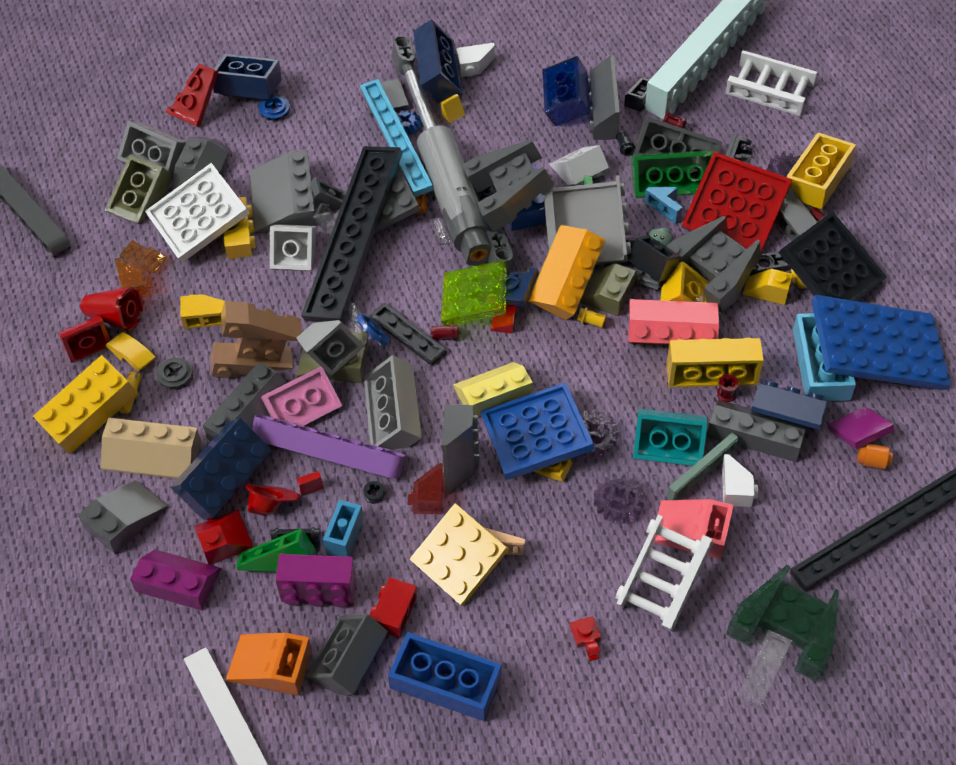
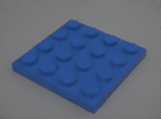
M566 382L480 411L506 480L595 450L592 439Z

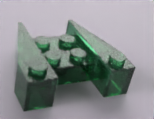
M786 565L740 603L729 622L726 635L749 647L759 627L803 650L794 671L818 682L833 649L839 590L836 589L827 604L786 583L785 581L790 566Z

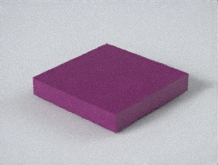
M865 406L829 423L828 430L854 449H858L892 433L894 425Z

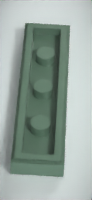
M732 432L670 485L667 499L679 500L723 462L724 454L731 455L736 450L738 436Z

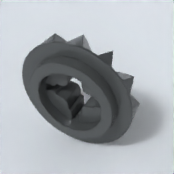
M170 358L159 365L156 376L160 385H165L168 389L170 387L178 389V386L186 385L187 380L191 379L193 371L191 365L185 359ZM170 370L175 373L178 372L179 377L171 376Z

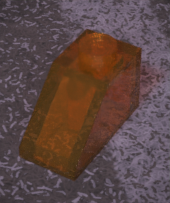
M120 258L114 259L121 288L133 287L134 290L140 292L142 299L150 297V289L153 288L151 277L145 275L144 269Z

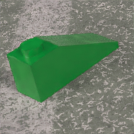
M300 528L241 552L236 568L238 571L277 572L279 554L315 555L316 549L303 529Z

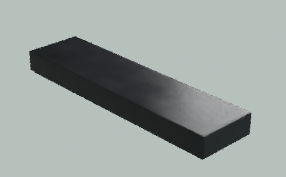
M382 304L370 314V319L430 366L434 365L447 353L443 346L388 304Z

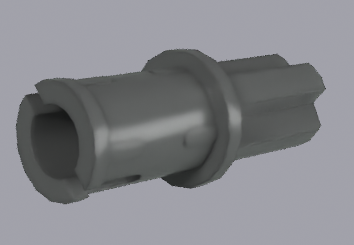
M636 270V286L643 285L654 290L660 289L662 281H655L644 271Z

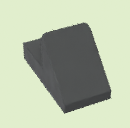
M315 177L310 182L312 194L315 197L314 202L318 213L323 214L339 210L345 197L344 191Z

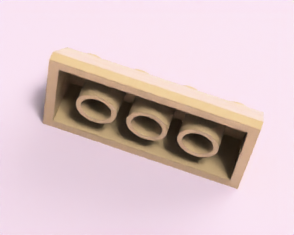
M108 418L102 435L101 470L178 479L197 458L201 445L198 429L196 427Z

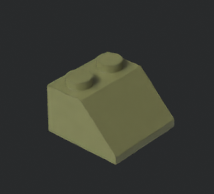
M619 264L595 270L579 303L619 316L635 285L636 270Z

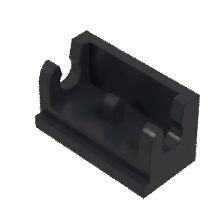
M733 134L726 156L749 163L753 149L744 147L742 144L751 145L752 141Z

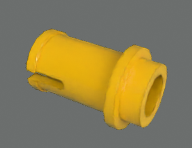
M586 307L585 309H580L577 320L581 321V324L585 322L602 328L606 315L590 311Z

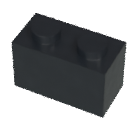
M648 235L636 238L628 261L633 263L638 270L649 274L651 279L661 282L670 277L677 267L681 256Z

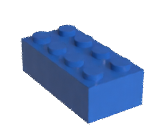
M407 632L388 674L389 686L393 690L485 721L502 678V664Z

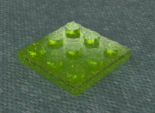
M505 260L444 273L441 311L443 326L505 314L507 276Z

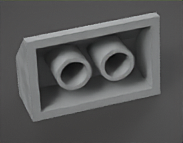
M128 121L117 159L126 163L129 155L161 166L170 173H173L187 141L142 122Z

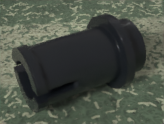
M626 131L618 132L616 140L620 146V153L625 156L632 155L635 145L630 141L628 133Z

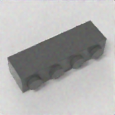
M790 188L776 218V222L788 238L793 241L818 221L814 219L810 210L803 205Z

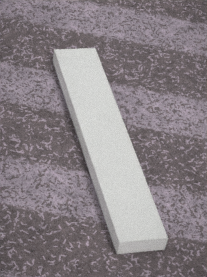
M207 648L184 658L237 765H268Z

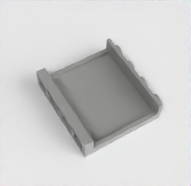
M616 176V181L551 188L544 194L549 250L559 226L564 225L586 229L606 239L595 265L628 262L627 255L631 253L630 242H626L625 235H629L628 222H624L623 215H627L626 202L622 203L621 196L625 195L624 183H620L619 176Z

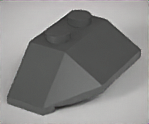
M189 137L175 165L172 191L210 163L221 174L229 156L227 149L216 139Z

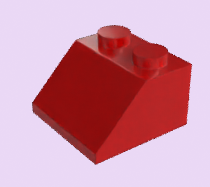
M99 315L58 332L71 363L108 348L106 344L110 342L104 321Z

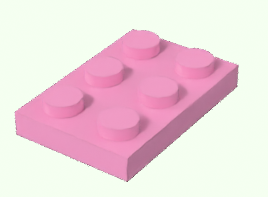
M321 366L261 396L271 417L302 426L342 406Z

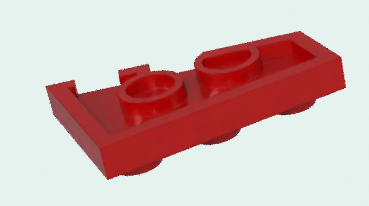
M198 64L186 81L183 91L177 94L175 97L176 101L165 112L196 127H200L219 71L204 64Z

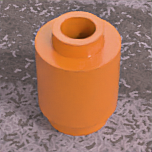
M867 444L859 448L857 463H862V466L885 470L886 466H891L893 452H889V447Z

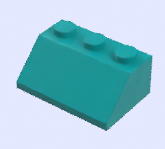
M638 408L633 459L694 466L703 458L708 422L707 416Z

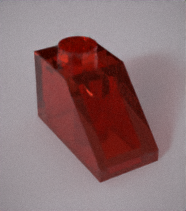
M443 463L436 464L413 483V492L409 491L408 506H412L413 514L441 515L444 479Z

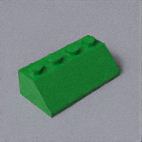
M714 151L631 155V175L635 197H645L648 187H677V195L696 194Z

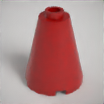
M124 287L85 295L80 302V309L87 317L93 318L99 315L104 323L124 330H133L141 320V318L137 319L139 311L143 312V299L138 290H134L133 287Z

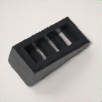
M641 77L625 94L624 106L639 112L644 109L647 88L641 87V85L647 87L648 79Z

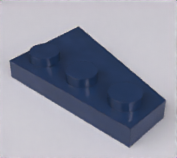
M535 267L530 268L529 272L521 274L518 271L511 272L510 276L499 278L498 276L474 280L465 298L468 303L526 306L539 271Z

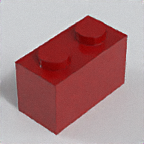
M389 577L386 585L381 586L378 594L379 602L377 606L372 607L369 616L388 631L387 634L400 638L418 596L417 586Z

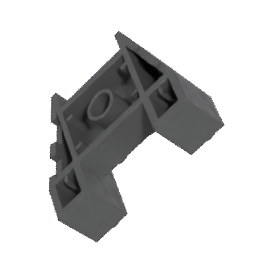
M532 140L481 154L463 164L465 173L477 193L492 185L496 188L497 192L478 202L482 216L493 232L514 221L517 218L516 214L523 208L528 209L535 197L540 193L544 195L554 186L545 167L535 171L532 163L540 160L542 156Z
M725 216L674 239L666 246L681 256L678 264L682 261L711 281L704 287L706 302L718 303V311L721 314L738 300L741 289L748 282L751 271L756 267L761 258L760 240H756L748 249H745L726 235L728 229Z

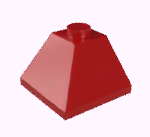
M239 509L194 526L209 565L254 548Z

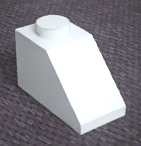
M494 43L456 48L460 76L471 77L479 75L495 59Z
M724 454L722 463L723 502L734 506L752 507L753 499L758 497V485H754L753 475L729 454Z

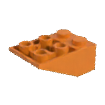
M285 632L241 634L226 681L299 696L312 653L309 637Z

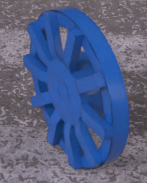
M363 313L357 316V323L364 328V332L370 334L373 341L376 340L381 347H385L390 343L387 335L372 319Z

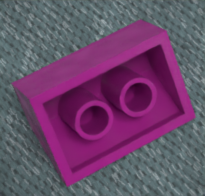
M154 549L140 558L130 580L135 592L203 610L221 568Z

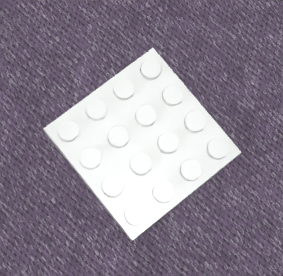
M212 163L145 211L181 263L250 214Z

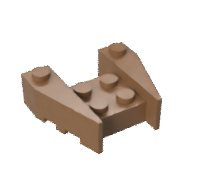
M224 302L221 313L222 336L237 338L236 343L213 342L210 353L211 376L227 378L248 375L258 362L275 371L293 369L291 347H285L287 341H298L297 337L302 333L301 318L288 314L284 317L273 313V310L265 308L264 311L255 308L254 304L248 302Z

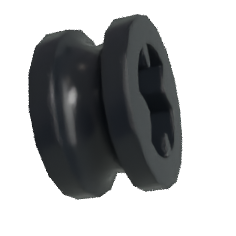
M371 481L364 486V498L368 503L377 504L384 499V487L380 482ZM370 490H378V495L373 496V493L370 495Z

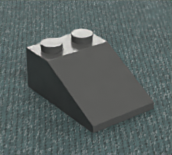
M135 480L95 499L78 514V517L83 527L111 552L117 554L168 507Z

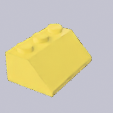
M512 362L453 384V387L462 404L473 405L474 415L480 417V411L532 394L533 382L523 365Z

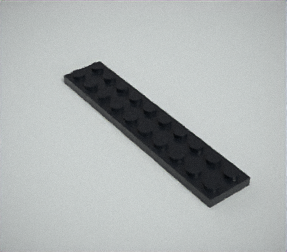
M363 146L302 311L301 317L303 320L318 322L340 320L343 323L403 153L400 147Z

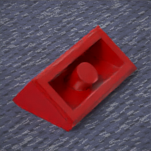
M495 304L491 331L512 334L517 306Z

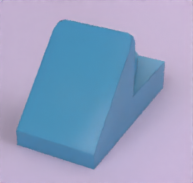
M648 187L646 189V204L674 224L681 220L683 207L676 202L677 187Z

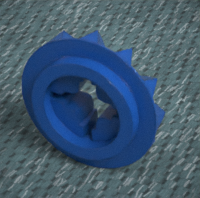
M272 95L269 99L262 100L259 103L258 109L260 115L264 116L266 120L272 118L274 121L276 118L282 119L283 115H288L290 105L286 98ZM274 105H276V110L272 111Z
M408 109L406 112L400 110L399 114L396 113L407 135H411L420 129L421 118L417 116L416 112L411 113Z

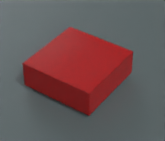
M319 471L297 478L301 496L323 489Z

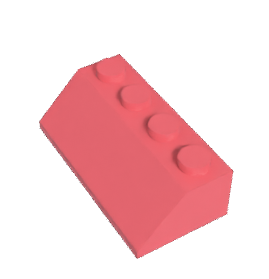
M630 299L628 343L669 345L670 340L718 339V303Z

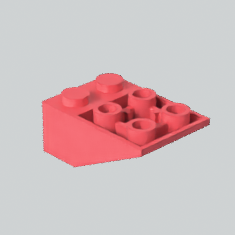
M711 499L661 501L658 515L663 516V527L694 541L697 539L701 540L703 535L712 538L713 545L708 557L722 558L734 505ZM659 535L654 542L691 552L690 549Z

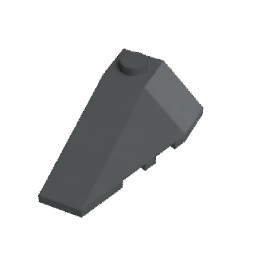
M645 116L633 155L715 151L719 153L723 142Z

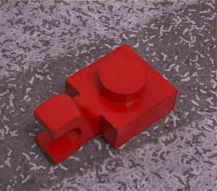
M593 616L570 622L569 627L577 648L584 646L590 661L599 659L598 653H600L597 642L601 641V636Z

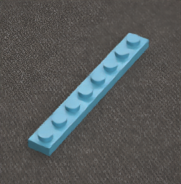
M376 79L360 85L361 91L389 147H400L403 152L399 167L414 197L433 191V185L379 80Z

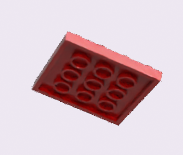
M714 151L681 226L683 229L693 231L725 216L728 229L726 235L745 249H748L756 240H760L762 253L790 189L792 179Z

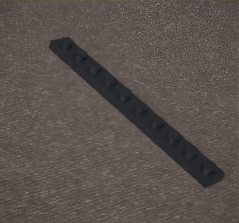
M956 468L792 567L790 570L791 576L806 591L956 498Z

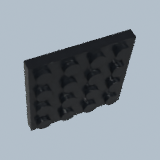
M833 211L778 251L813 296L820 295L858 301L887 277Z

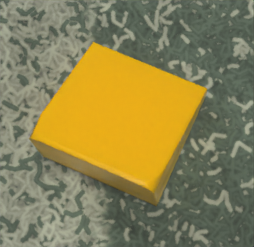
M457 94L441 102L442 116L449 123L465 115L459 95Z

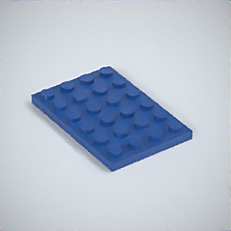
M815 295L811 301L826 373L940 390H948L951 386L933 314Z

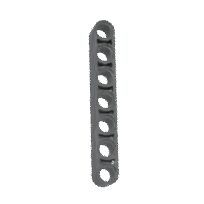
M0 164V200L6 206H9L8 209L16 217L20 218L19 221L26 229H30L29 232L37 241H41L42 247L48 253L51 252V257L71 247L65 234Z

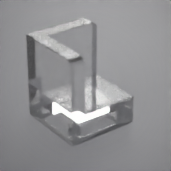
M321 203L313 219L325 233L331 234L339 212L332 213L325 203Z

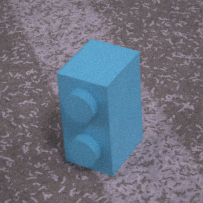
M343 500L338 501L323 538L326 554L350 556L364 521L362 505Z

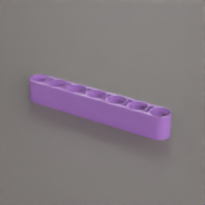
M265 415L254 416L252 430L266 444L394 479L400 478L405 455L400 452Z

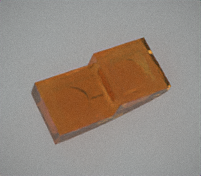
M133 240L120 253L121 260L151 273H156L167 260V256L149 246L146 249Z

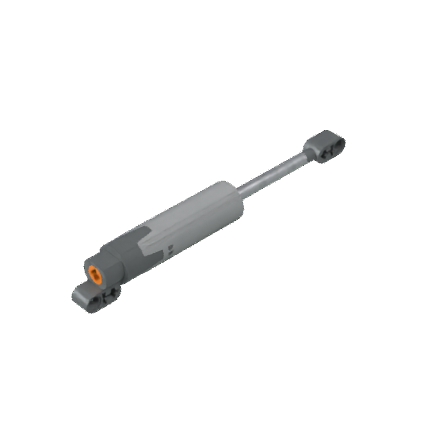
M398 36L394 39L391 57L397 72L405 75L425 128L417 139V147L428 177L433 185L434 193L453 245L463 253L466 264L476 266L488 261L491 270L495 274L504 275L508 273L513 258V252L508 239L502 232H491L488 223L482 216L478 205L480 201L475 188L465 173L463 167L465 162L453 132L446 126H436L414 68L416 56L411 41L407 37Z

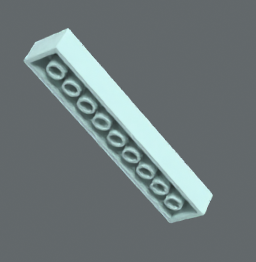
M722 0L647 82L645 110L664 119L667 112H671L672 115L677 105L685 101L687 94L695 90L699 80H704L710 68L713 69L717 64V60L725 56L727 49L735 45L739 35H744L747 26L752 25L755 22L756 16L764 12L766 4H764L765 0Z

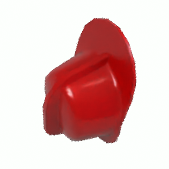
M246 485L247 490L250 491L248 511L253 514L262 516L275 514L283 502L296 501L300 497L295 491L283 487Z

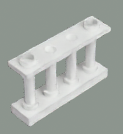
M742 51L739 66L743 68L738 78L734 76L729 77L725 94L800 116L805 97L801 96L806 86L814 87L817 72ZM750 69L761 72L757 83L745 80ZM769 75L780 78L775 89L764 86ZM787 80L799 83L794 94L783 91Z
M658 515L656 520L652 519L646 531L649 535L625 586L621 585L615 598L618 599L617 605L621 608H624L628 601L660 616V620L663 621L662 626L673 631L713 545V540L703 535L701 540L697 539L694 541L662 526L664 523L663 516ZM657 536H662L690 549L691 553L694 554L691 562H681L653 549L652 546ZM647 557L680 571L681 575L684 576L681 584L673 585L642 571ZM637 579L671 594L670 597L674 599L670 607L666 606L664 608L632 593L631 591Z

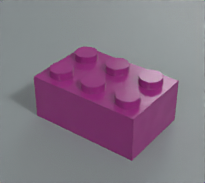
M279 554L275 581L281 602L292 606L299 603H309L312 606L333 604L336 607L354 605L357 578L353 557Z

